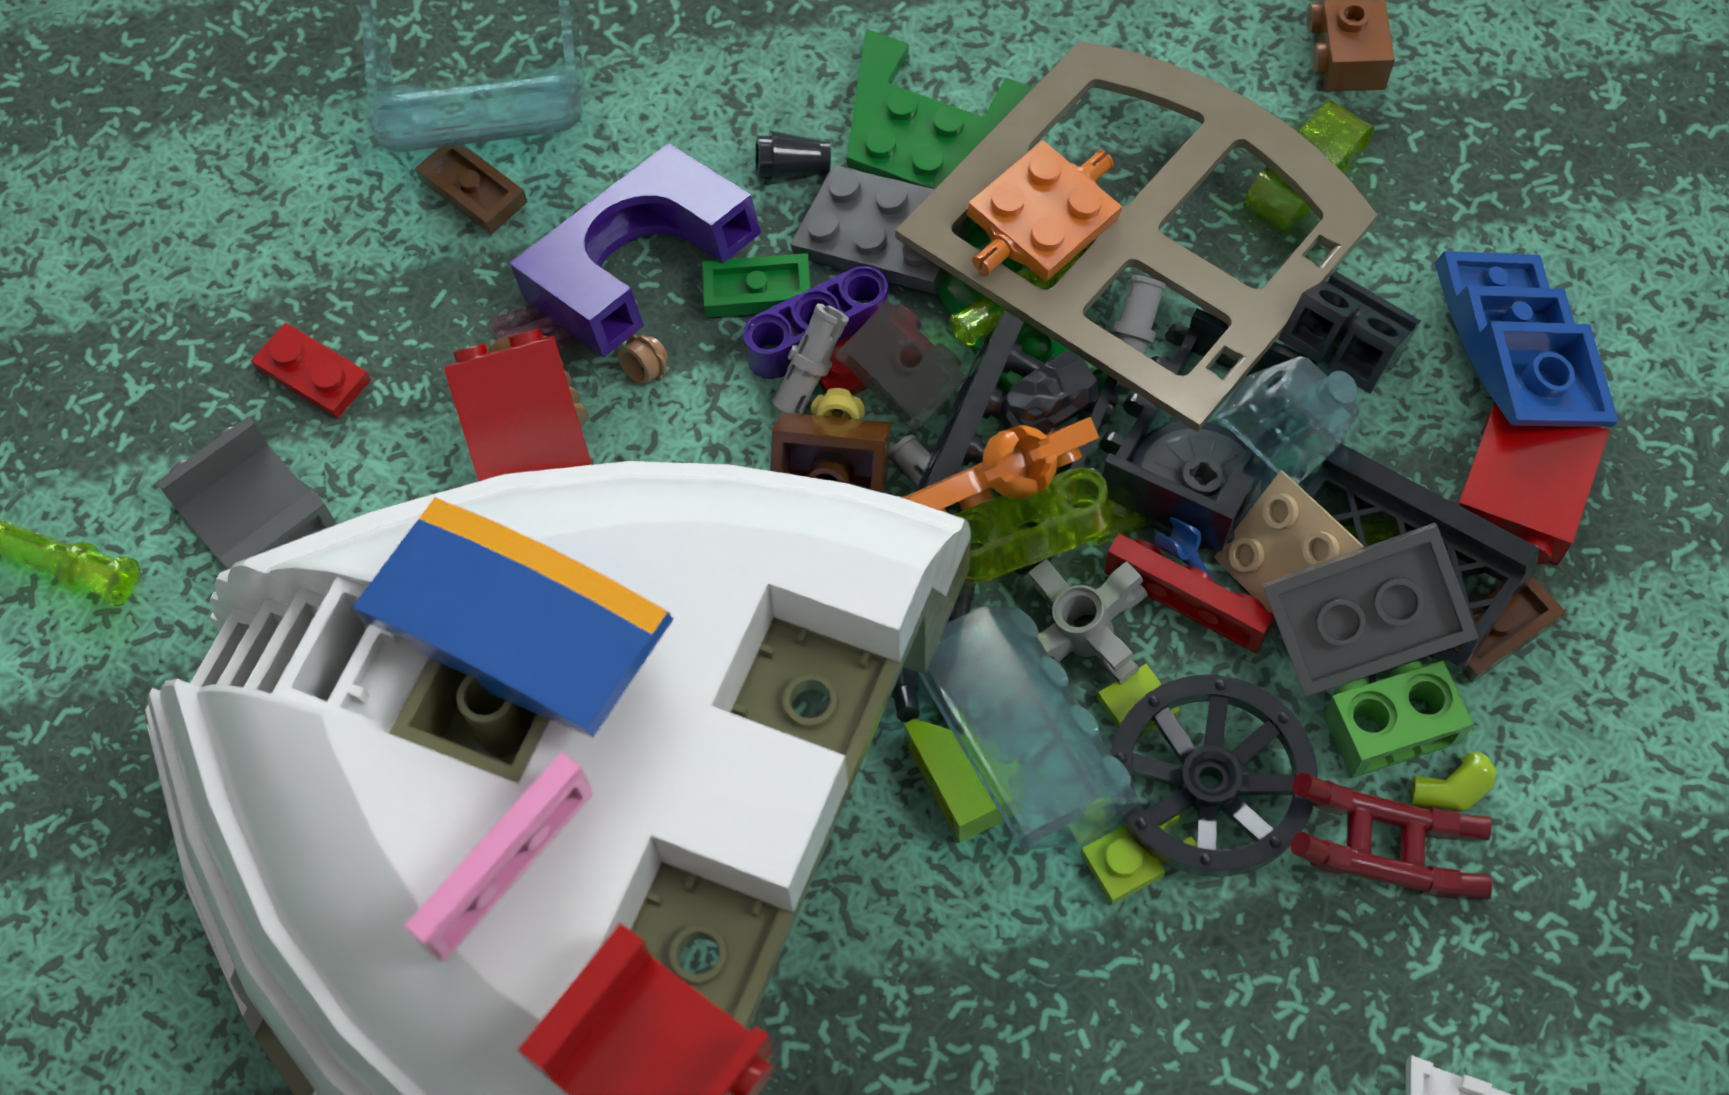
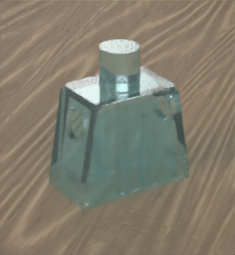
M1299 356L1244 377L1230 394L1216 417L1277 474L1280 471H1284L1294 482L1299 484L1339 446L1358 416V405L1354 402L1357 397V386L1353 378L1346 372L1335 371L1327 376L1309 358Z

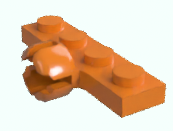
M1091 417L1058 428L1047 434L1034 427L1026 425L1015 426L1005 431H1000L990 438L983 452L982 463L903 498L947 513L945 507L959 502L962 510H966L994 498L991 487L1004 497L1015 500L1026 498L1046 489L1056 473V468L1082 458L1079 447L1098 439L1099 435Z

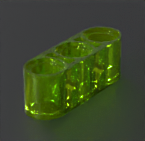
M1328 100L1298 133L1317 147L1344 174L1352 165L1349 159L1356 151L1362 153L1367 147L1374 133V127L1331 100ZM1266 167L1255 179L1243 203L1245 208L1288 235L1293 231L1289 229L1291 224L1298 217L1303 220L1311 211L1298 194L1269 167Z
M1090 468L1070 469L1055 475L1046 489L1036 492L1034 495L1016 500L1000 496L954 515L965 519L969 523L971 543H984L979 549L970 551V569L965 581L972 583L989 581L1091 542L1102 536L1109 528L1111 521L1108 489L1102 475ZM1084 501L1094 503L1086 508L1072 507ZM1027 522L1039 523V525L1031 529L1018 528Z

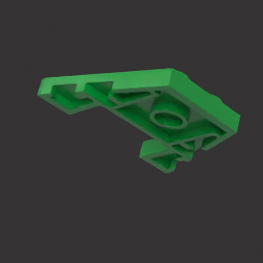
M868 29L864 36L847 153V167L857 171L936 189L1033 89V87L1005 78L986 114L979 116L895 86L892 82L909 54V44Z

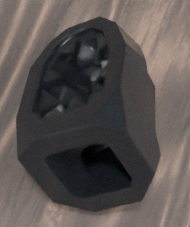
M1067 350L1022 378L1010 389L1001 405V421L1006 429L1026 425L1047 434L1088 408L1099 398L1097 379L1081 357Z

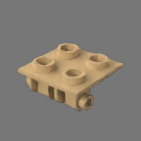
M1280 471L1234 530V540L1225 544L1223 550H1219L1214 557L1254 598L1264 605L1266 610L1273 614L1263 588V583L1362 549L1364 546L1284 471Z

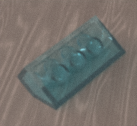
M985 605L947 623L926 674L917 673L1022 850L1090 844L1140 803V800L1130 786L1131 778L1127 769L1108 751L1098 735L1099 726L1095 718L1078 703L1067 685L1068 676L1065 670L1048 655L1037 637L1038 628L1030 616L1018 607Z

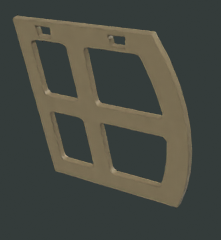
M1079 41L895 230V238L1196 432H1199L1280 336L1302 293L1320 282L1326 281L1374 225L1377 213L1354 184L1317 147L1287 123L1250 99L1209 78L1169 62L1125 49ZM1091 88H1100L1135 97L1180 113L1202 124L1132 202L1122 207L1119 219L1093 240L1094 243L1051 289L1044 290L1038 288L1002 264H999L988 276L982 275L981 269L977 271L972 263V258L981 251L953 233L968 216V203L1028 153ZM1238 147L1248 150L1276 173L1320 219L1318 225L1269 282L1260 289L1250 288L1160 232L1165 223L1229 152ZM1316 243L1332 250L1319 266L1305 258ZM1128 267L1140 269L1154 279L1165 283L1167 287L1224 321L1229 326L1226 332L1188 375L1178 376L1084 316V313L1124 269ZM1223 353L1238 362L1223 379H1220L1209 368Z

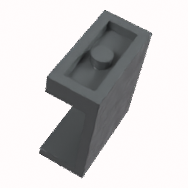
M249 416L237 425L223 430L212 443L191 458L175 464L167 475L156 482L172 505L226 570L231 569L236 562L337 525L325 503L312 489L308 491L267 444L258 427Z

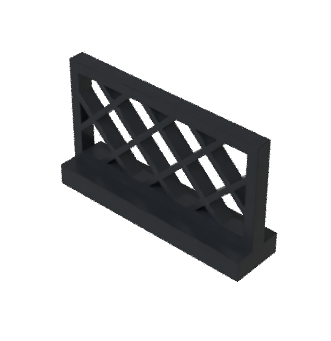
M1333 439L1321 456L1322 466L1304 491L1315 501L1326 487L1346 497L1350 512L1332 517L1343 527L1354 525L1357 540L1364 548L1368 546L1364 538L1362 522L1385 518L1396 524L1399 535L1406 533V530L1410 532L1433 523L1437 524L1479 638L1464 643L1458 652L1449 648L1428 656L1439 662L1444 661L1447 667L1462 674L1519 589H1525L1536 573L1539 548ZM1356 503L1363 506L1366 509L1357 510ZM1457 558L1461 559L1462 561L1468 564L1459 566ZM1486 573L1505 583L1495 598L1469 603L1463 578ZM1484 613L1476 625L1473 615Z

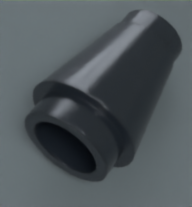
M772 130L769 131L768 135H757L755 168L757 177H769V182L771 183L819 174L820 172H830L831 146L829 141H819Z

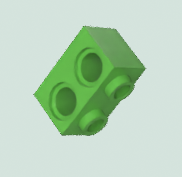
M1419 661L1407 663L1390 672L1388 678L1368 684L1366 679L1348 682L1333 692V696L1323 714L1351 779L1461 744L1474 725L1444 661L1424 667ZM1409 699L1424 700L1432 707L1434 714L1426 715L1416 711L1410 704ZM1366 716L1371 718L1378 725L1380 732L1371 733L1362 730L1355 723L1354 717Z

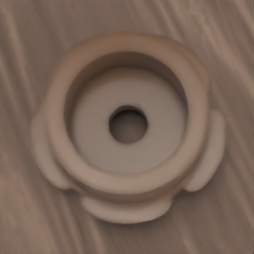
M633 334L627 339L626 346L619 350L618 358L623 371L639 385H646L654 378L660 381L667 372V352L664 346L654 337Z

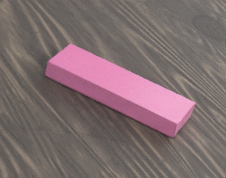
M561 752L404 926L406 930L439 962L445 961L592 796V789L582 767L565 753Z

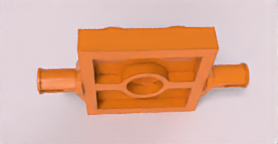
M1042 140L968 203L967 215L987 232L992 241L972 258V263L976 270L979 271L981 269V274L988 276L1006 258H1011L1016 262L1026 265L1042 280L1047 282L1119 219L1122 206L1096 184V181L1114 167L1112 157L1109 154L1104 157L1106 151L1100 149L1079 167L1067 161L1045 141Z

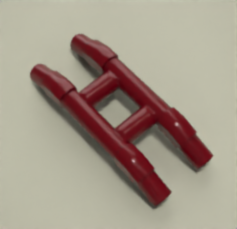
M1306 772L1298 774L1293 780L1292 790L1294 794L1310 801L1312 806L1327 813L1340 816L1347 815L1346 846L1334 843L1328 839L1321 840L1306 832H1299L1293 836L1290 844L1292 853L1309 861L1310 865L1325 872L1338 875L1343 873L1419 890L1422 894L1455 899L1457 897L1487 900L1491 898V875L1460 872V870L1435 866L1425 867V836L1452 840L1464 838L1489 841L1491 836L1490 816L1460 814V811L1441 810L1433 807L1427 809L1355 792L1349 787L1338 785L1329 780L1323 781ZM1372 821L1401 827L1400 861L1371 854Z

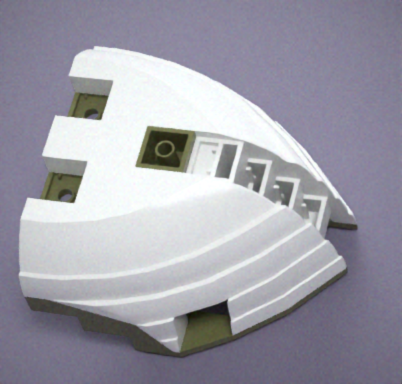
M625 461L512 473L493 477L368 512L236 562L231 569L219 573L214 583L216 592H213L210 598L213 612L210 619L219 634L190 684L179 679L165 681L160 691L154 688L151 689L147 697L148 705L145 709L148 721L147 728L189 898L248 1029L294 1095H567L534 1069L520 1054L518 1049L620 923L645 941L653 958L749 1030L902 667L922 674L927 672L970 569L971 534L969 523L965 519L901 497L841 482L736 465ZM434 497L491 519L557 550L664 608L674 618L593 738L491 694L476 678L428 658L413 642L366 623L352 608ZM808 690L820 691L829 698L830 705L825 713L819 717H801L792 709V703L797 695ZM561 752L565 753L582 767L592 789V796L445 961L439 962L414 939L404 926ZM694 940H710L720 950L719 959L714 968L698 975L688 973L682 969L679 960L685 946Z

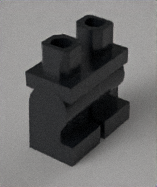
M1334 272L1328 281H1322L1302 293L1278 340L1319 364L1328 358L1336 344L1339 345L1327 369L1371 394L1382 376L1396 366L1421 320L1342 274Z

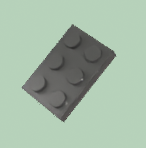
M833 165L790 244L793 254L808 253L809 261L845 271L859 266L872 267L879 270L885 276L887 282L937 294L947 274L946 270L895 238V230L935 189ZM967 216L953 233L964 240L974 220Z
M1436 523L1263 583L1264 591L1305 697L1479 638Z

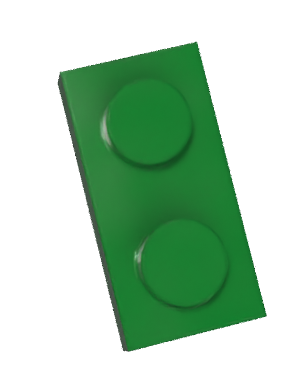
M808 253L728 259L724 263H721L719 260L702 261L706 318L759 314L811 289Z

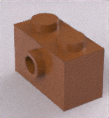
M1316 0V2L1309 3L1307 8V31L1309 34L1316 33L1318 42L1314 43L1312 68L1314 74H1322L1324 92L1386 90L1395 61L1386 1Z

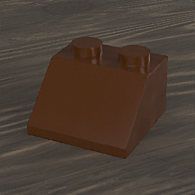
M782 412L772 430L770 471L841 482L885 493L889 468L892 422Z

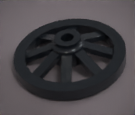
M1193 675L1169 681L1155 688L1130 709L1123 719L1112 745L1108 778L1116 812L1129 834L1143 849L1175 869L1200 876L1226 877L1257 870L1271 863L1289 849L1293 836L1302 832L1313 810L1310 801L1294 794L1292 790L1293 780L1302 772L1318 778V770L1313 747L1301 723L1272 694L1256 685L1233 677ZM1209 702L1204 745L1196 749L1171 712V709L1188 703ZM1228 704L1249 712L1264 723L1231 752L1222 748ZM1152 722L1155 723L1183 767L1133 753L1138 739ZM1277 738L1280 740L1289 758L1292 774H1242V768ZM1132 774L1176 786L1180 790L1145 811L1135 792ZM1205 775L1212 776L1218 781L1219 787L1215 789L1206 788L1201 784L1199 778ZM1237 795H1292V799L1284 818L1273 829L1239 799ZM1193 807L1198 810L1196 847L1175 839L1162 830L1160 826ZM1222 810L1255 842L1239 848L1216 850L1217 812Z

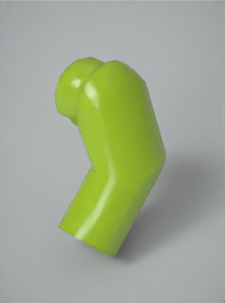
M1480 752L1468 753L1461 758L1463 764L1446 780L1413 775L1410 788V805L1460 812L1469 810L1492 790L1496 782L1497 771L1490 758Z

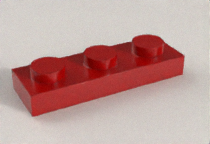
M1120 533L1108 550L1105 574L1110 576L1127 561L1142 576L1143 582L1140 585L1147 591L1148 597L1257 654L1268 635L1274 619V614L1267 611L1260 601L1245 593L1234 594L1215 584L1212 578L1199 568L1193 566L1183 567L1162 556L1158 548L1141 539L1131 540Z

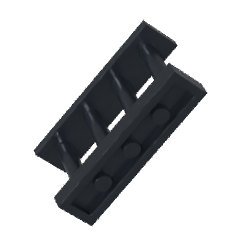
M1004 311L985 333L915 492L957 474L961 464L967 466L970 462L976 465L982 463L986 444L981 442L983 436L976 433V430L982 418L987 420L992 416L1001 421L1000 410L1005 397L1002 396L1003 390L996 387L1001 373L1008 374L1011 370L1022 377H1026L1045 364L1022 352V345L1016 342L1024 321ZM1105 374L1097 381L1099 398L1079 413L1077 421L1091 417L1096 431L1099 425L1104 426L1118 403V397L1112 394L1117 380ZM1093 441L1079 447L1082 458L1057 468L1050 485L1046 489L1034 494V496L1042 499L1043 502L1033 526L987 502L966 510H962L959 502L945 507V510L948 512L951 509L1022 546L1023 550L1014 572L1026 575L1045 559L1050 562L1054 557L1062 539V536L1056 533L1057 527Z

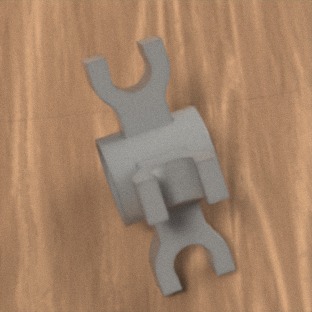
M1047 559L1028 572L1030 578L1037 584L1035 586L1036 591L1052 607V615L1055 621L1045 631L1030 637L1018 647L1020 653L1026 658L1024 662L1039 680L1051 673L1070 652L1082 657L1096 655L1120 684H1123L1139 671L1137 664L1132 660L1134 658L1133 652L1114 634L1111 621L1119 613L1135 606L1148 596L1147 591L1140 585L1143 582L1142 576L1127 561L1117 568L1097 590L1086 585L1070 587ZM1081 616H1095L1094 620L1084 627H1072L1073 622Z

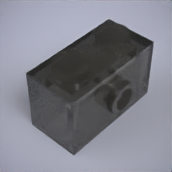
M887 300L844 344L835 357L904 424L915 431L935 413L967 379V376L959 370L962 363L948 347L941 343H937L935 346L919 331L922 328V324L909 309L900 304L895 308Z

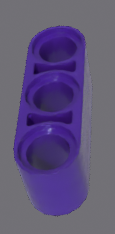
M868 266L852 268L752 317L745 325L743 333L746 357L750 370L763 379H776L785 376L791 362L788 359V355L793 345H799L817 304H823L825 307L827 305L831 306L849 318L838 341L887 320L889 312L888 284L885 276L879 270ZM862 299L872 300L871 302H868V303H858V302H856V301L862 300ZM766 345L778 346L770 350L761 349L763 346Z

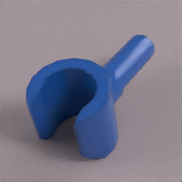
M1170 517L1169 520L1173 524L1171 536L1167 537L1157 532L1154 537L1155 545L1183 560L1188 566L1201 569L1212 578L1197 551L1201 542V532L1175 517Z

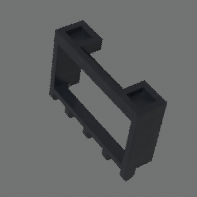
M1197 308L1192 316L1189 328L1181 324H1172L1165 334L1167 341L1180 346L1172 362L1159 356H1154L1150 359L1180 376L1193 352L1204 357L1229 326L1216 316ZM1274 342L1246 375L1276 388L1277 392L1272 407L1239 467L1233 469L1216 501L1129 462L1161 409L1135 393L1128 395L1123 403V409L1127 414L1137 418V421L1127 437L1115 432L1105 433L1100 441V447L1109 456L1105 461L1103 472L1092 467L1084 468L1078 478L1080 485L1093 493L1172 529L1173 524L1169 518L1175 517L1197 528L1201 532L1202 543L1222 551L1309 389L1318 363L1298 351ZM1222 353L1215 362L1232 369L1238 361Z

